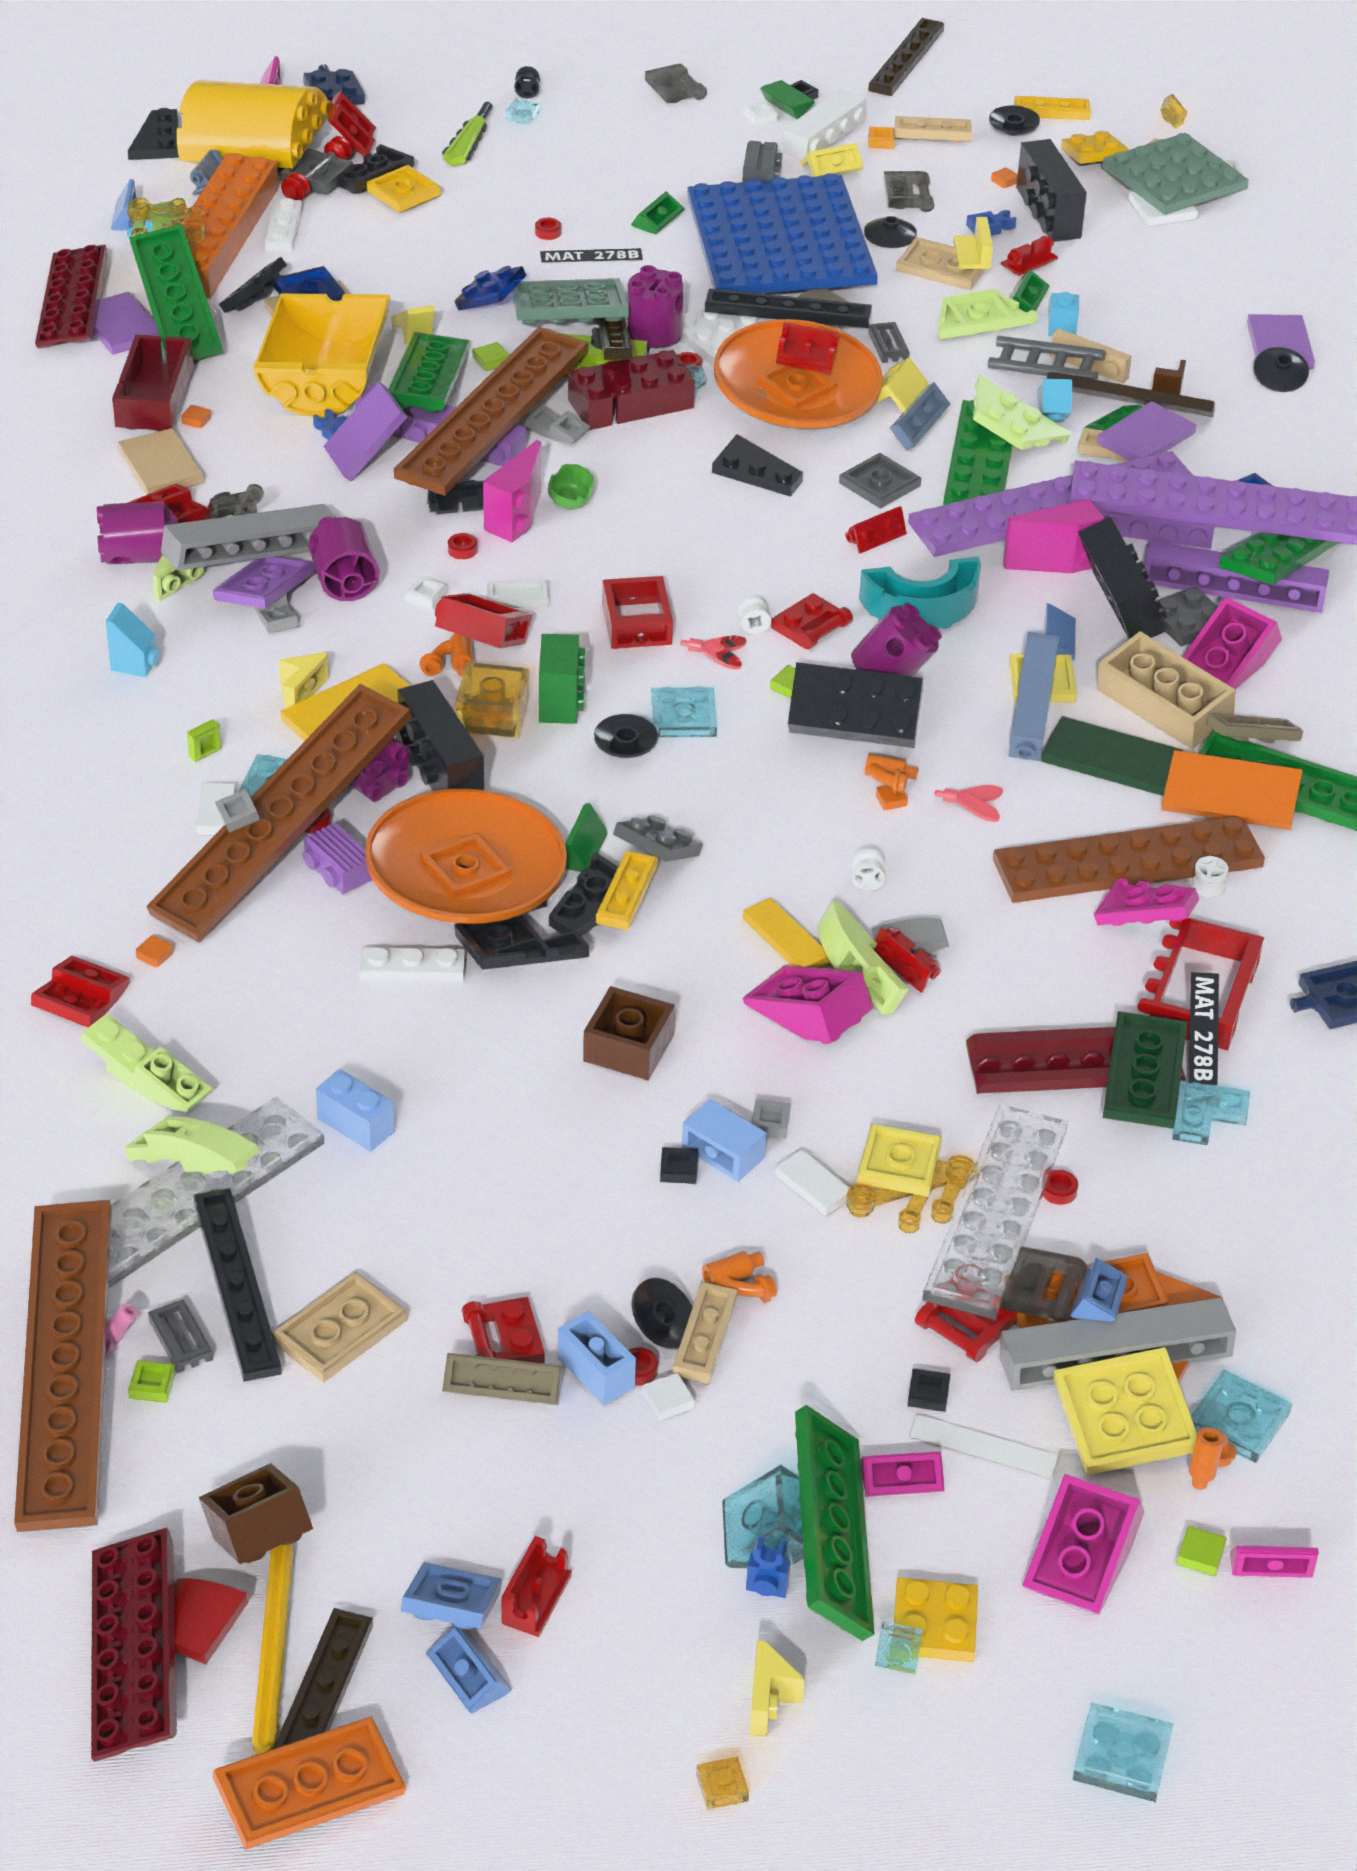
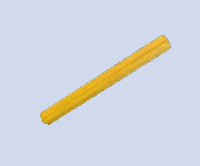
M293 1543L279 1545L270 1550L252 1738L253 1750L258 1754L273 1750L277 1738Z

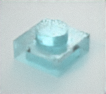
M516 98L506 109V119L516 121L519 124H530L539 113V103Z
M882 1622L875 1666L916 1674L923 1630Z

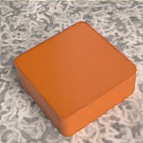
M1005 167L993 172L991 181L1002 188H1007L1017 184L1018 174Z
M190 405L181 415L182 424L202 428L211 419V410Z
M890 786L876 787L875 796L883 810L907 806L908 796L905 791L904 793L898 792L893 794L892 787Z
M151 935L136 948V958L154 967H159L173 954L172 944L154 935Z

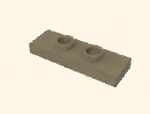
M1209 714L1206 724L1223 736H1230L1235 740L1244 742L1248 741L1249 738H1256L1265 743H1274L1275 740L1301 741L1304 732L1302 728L1294 723L1281 718Z
M447 1353L442 1391L559 1405L563 1366Z

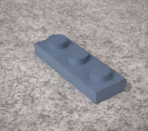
M935 382L927 385L890 427L906 451L918 443L950 406V402Z

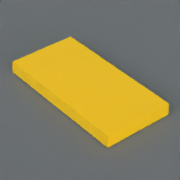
M382 663L281 710V720L305 741L359 684L397 703V689L410 685L385 663Z

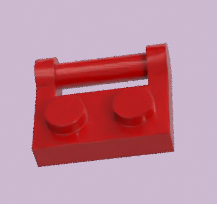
M812 593L771 618V628L804 649L809 650L817 645L819 639L838 627H846L852 623L853 616L846 607L839 609Z
M956 1275L921 1307L915 1317V1323L923 1329L930 1328L966 1351V1356L977 1363L982 1360L987 1350L1001 1337V1331L1009 1330L1016 1323L1017 1313ZM943 1312L978 1336L975 1339L938 1315Z
M528 1297L488 1304L472 1301L462 1307V1316L464 1322L469 1324L477 1352L476 1356L545 1363V1352ZM494 1322L502 1352L496 1353L491 1349L484 1323Z

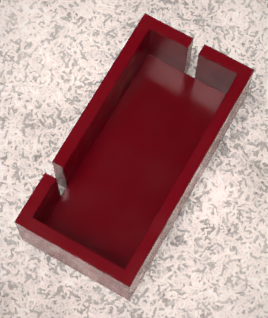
M135 334L119 378V384H117L112 397L115 427L155 431L174 427L194 368L191 338L166 337V364L163 363L161 336Z
M663 350L655 354L635 356L632 359L610 361L606 364L581 367L577 370L568 371V401L580 419L590 425L589 430L612 426L613 398L615 397V421L617 424L694 408L695 379L687 368L683 367L682 361L674 350Z

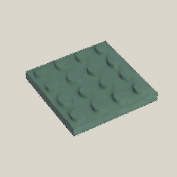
M1179 133L1176 136L1160 139L1144 146H1137L1131 150L1117 152L1114 155L1103 158L1102 165L1104 169L1164 215L1247 189L1249 181L1238 170L1231 167L1222 158L1212 153L1207 147L1200 144L1187 133Z
M620 278L511 282V293L517 321L522 320L524 324H536L539 320L549 319L552 323H564L567 319H578L579 322H592L594 318L620 321L622 317H629V307Z

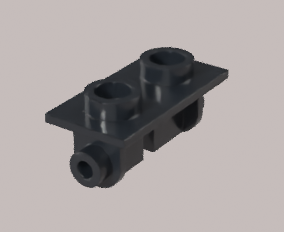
M467 480L463 483H457L445 496L428 490L427 504H429L430 512H435L436 515L456 513V503L459 502L462 504L463 512L483 510V481Z

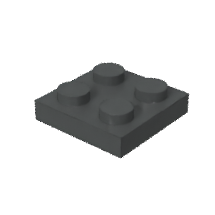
M1197 587L1155 601L1161 602L1167 618L1162 619L1166 633L1181 647L1195 640L1218 608Z
M648 815L647 818L643 819L631 818L629 821L617 822L613 835L666 862L699 856L703 846L702 843L692 839V833L683 829H672L666 826L667 822L664 819L653 815Z

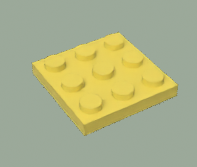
M1166 1347L1054 1370L1053 1379L1086 1476L1192 1454L1197 1432Z

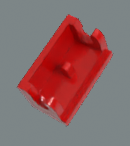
M784 322L778 344L776 364L831 374L836 359L839 333Z
M534 1536L501 1596L502 1624L536 1637H540L572 1576V1571L568 1570V1554L566 1550L560 1548L557 1556L552 1557L546 1552L547 1544L545 1539Z

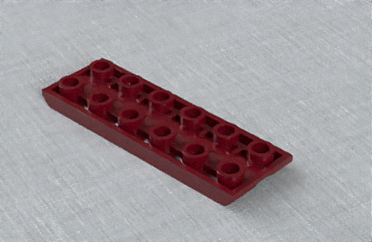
M106 244L98 246L87 245L84 248L73 250L62 249L53 253L35 345L38 349L50 347L63 341L83 342L93 340L108 259Z
M1115 1027L973 1034L966 1039L965 1044L976 1094L1107 1087ZM1182 1067L1180 1083H1185L1186 1078Z
M167 1527L92 1550L91 1759L94 1762L122 1754L133 1748L168 1740L177 1735L174 1545Z

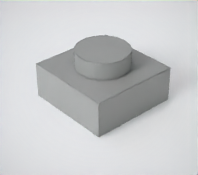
M246 789L215 801L218 812L229 833L260 820Z
M755 1099L751 1124H755L765 1131L767 1137L786 1139L791 1104Z

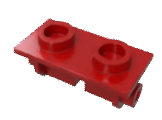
M1042 236L1032 241L1031 245L1027 243L1014 248L1008 254V259L1002 261L1001 265L1018 276L1025 274L1029 269L1034 270L1058 259V256L1051 252L1054 241L1050 236Z
M902 506L853 525L845 533L847 542L857 544L858 553H863L906 535Z
M889 927L884 930L880 928L875 940L877 945L874 951L888 966L903 977L907 983L911 984L920 993L924 992L928 979L934 980L941 972L938 962L921 949L913 954L911 951L915 948V944L903 935L899 929L894 930Z

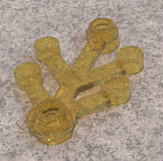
M136 198L128 203L127 216L130 220L134 221V229L131 231L132 236L148 233L145 222L149 220L153 222L152 231L182 224L187 240L191 244H199L205 240L207 232L202 220L205 219L206 215L201 205L187 208L183 198H176L172 201L157 204L149 203L146 198ZM171 210V212L159 213V212ZM184 218H190V221H188V222H186V223H183V222L178 221V220H179V219H184Z
M956 1155L949 1158L947 1162L937 1161L930 1194L933 1189L945 1186L941 1198L935 1200L932 1204L931 1217L935 1222L942 1224L950 1222L953 1218V1204L960 1190L969 1188L976 1183L978 1170L973 1160L969 1157ZM856 1184L847 1191L846 1206L853 1216L864 1218L874 1211L875 1206L912 1196L906 1209L899 1213L898 1227L905 1233H915L920 1228V1214L929 1197L885 1188L875 1191L866 1184Z

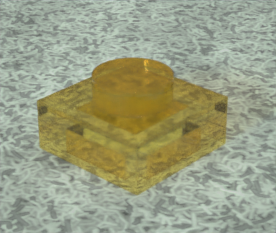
M1173 93L1164 98L1160 108L1162 117L1176 129L1184 123L1187 110Z
M738 1756L697 1765L696 1776L707 1810L748 1802L749 1790Z

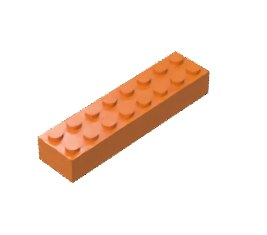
M227 153L181 223L206 298L211 299L277 192L278 171L276 160H269L265 157L242 156L239 153Z

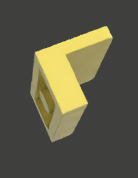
M857 143L811 151L801 161L802 167H810L812 177L824 176L828 173L841 175L860 171L863 168Z
M976 217L975 235H955L953 239L959 269H991L993 243L987 217Z
M910 357L889 368L885 373L881 393L875 404L890 396L899 409L904 412L928 385V381Z

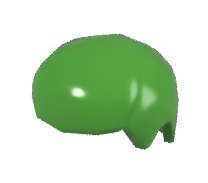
M564 464L555 475H551L548 483V495L556 505L571 510L583 507L592 496L594 476L588 469L578 464Z

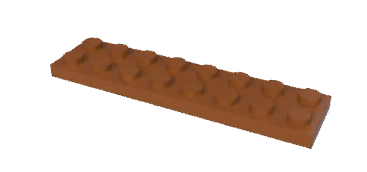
M1233 816L996 849L993 853L994 864L1012 903L1108 890L1120 878L1127 879L1130 885H1136L1139 881L1157 883L1192 878L1196 875V862L1206 856H1214L1224 860L1229 867L1228 872L1262 868L1265 857L1245 819Z

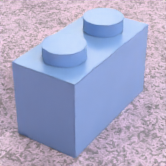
M339 1069L316 1088L317 1118L368 1151H373L395 1132L394 1102L345 1071Z
M709 1099L683 1122L682 1148L698 1149V1158L739 1182L765 1158L767 1133L757 1125L751 1124L734 1114L730 1109Z
M590 1311L583 1313L558 1328V1359L604 1406L635 1388L636 1358Z

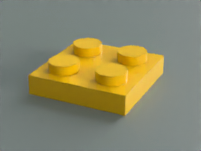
M1097 131L1094 135L1089 136L1073 134L1071 138L1062 139L1061 149L1079 164L1101 162L1105 157L1128 150V147L1108 131Z
M409 165L366 182L369 193L397 212L407 211L411 207L428 202L430 199L441 195L440 185Z
M897 1577L892 1654L974 1662L978 1585Z

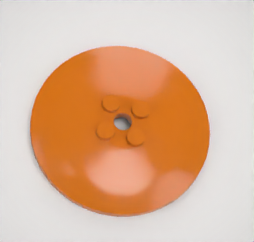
M769 320L741 328L722 342L717 350L714 361L716 383L730 402L753 417L776 425L793 428H826L857 419L869 411L880 396L883 382L882 370L877 358L863 343L834 327L805 320ZM784 322L839 333L836 359L831 374L776 364L778 344Z
M445 789L411 797L387 810L375 822L368 834L365 859L368 873L375 885L386 897L399 906L418 915L439 921L477 924L513 918L545 902L561 884L566 870L567 852L563 837L556 826L544 814L527 803L491 791Z

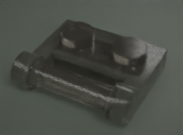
M681 63L645 71V81L666 103H677L680 100L692 97L701 100L707 95V88L703 84L697 83L688 74V69Z
M884 171L883 181L888 208H920L923 212H930L934 209V198L930 195L929 190L930 175L927 172ZM912 184L919 188L920 194L913 193Z
M251 484L244 492L235 494L222 492L216 494L210 499L204 520L222 518L230 514L237 516L257 513L256 506L263 498V488L258 484Z
M1021 1246L1001 1298V1309L1043 1317L1050 1323L1068 1321L1071 1313L1069 1305L1078 1280L1084 1277L1087 1268L1086 1263L1078 1257ZM1054 1272L1063 1273L1064 1277L1055 1301L1045 1299Z

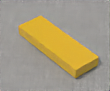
M1014 96V106L1029 108L1036 112L1039 118L1090 120V99Z
M626 850L596 914L597 924L629 930L658 867V857Z
M771 898L743 910V919L792 966L822 968L830 964L824 948Z

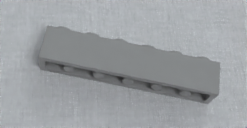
M325 504L164 525L161 553L178 571L310 552L308 548L309 538L318 526L319 521L324 517L330 516L335 518L336 516Z
M1222 1298L1199 1300L1117 1313L1114 1322L1078 1319L1001 1331L999 1358L1010 1388L1014 1391L1055 1384L1053 1376L1054 1370L1163 1347H1166L1171 1363L1182 1361L1194 1363L1232 1357L1236 1328Z

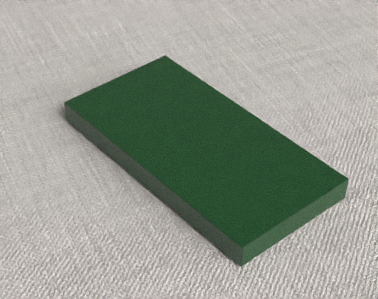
M1062 716L1042 752L1041 762L1163 796L1174 750L1183 751V749Z
M1118 1011L1102 1118L1174 1129L1187 1021Z

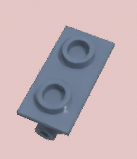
M208 150L200 160L201 162L191 171L190 180L197 187L193 191V195L203 191L223 160L218 150Z

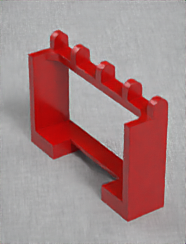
M1186 918L1181 921L1170 920V927L1180 931L1178 936L1166 934L1163 937L1162 945L1172 950L1169 958L1164 956H1157L1153 965L1155 969L1164 972L1161 980L1155 978L1147 980L1145 989L1148 992L1154 993L1155 997L1153 1000L1147 998L1140 999L1137 1008L1140 1012L1150 1014V1016L1187 1021L1185 1039L1190 1041V1010L1162 1003L1182 947L1240 961L1241 963L1222 1017H1218V1048L1229 1051L1236 1031L1240 1007L1249 983L1252 984L1260 962L1264 937L1192 918Z

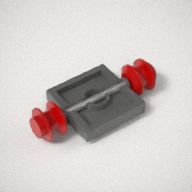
M336 136L325 145L324 153L308 148L293 169L285 168L281 171V190L284 196L293 200H302L310 193V190L318 194H328L338 185L337 177L353 165V162L349 161L353 155V149L349 141L344 137Z

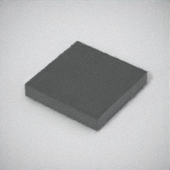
M878 453L840 474L839 483L881 509L920 487L921 477L882 453Z

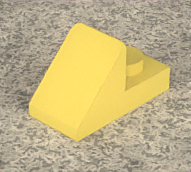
M433 305L407 309L391 316L392 327H402L404 342L407 346L414 332L432 334L434 320Z
M316 653L285 658L279 661L280 683L283 685L282 694L284 695L285 709L313 696L329 679L328 654Z
M757 1640L750 1735L767 1736L768 1719L776 1720L778 1702L801 1703L803 1701L804 1678L766 1641Z

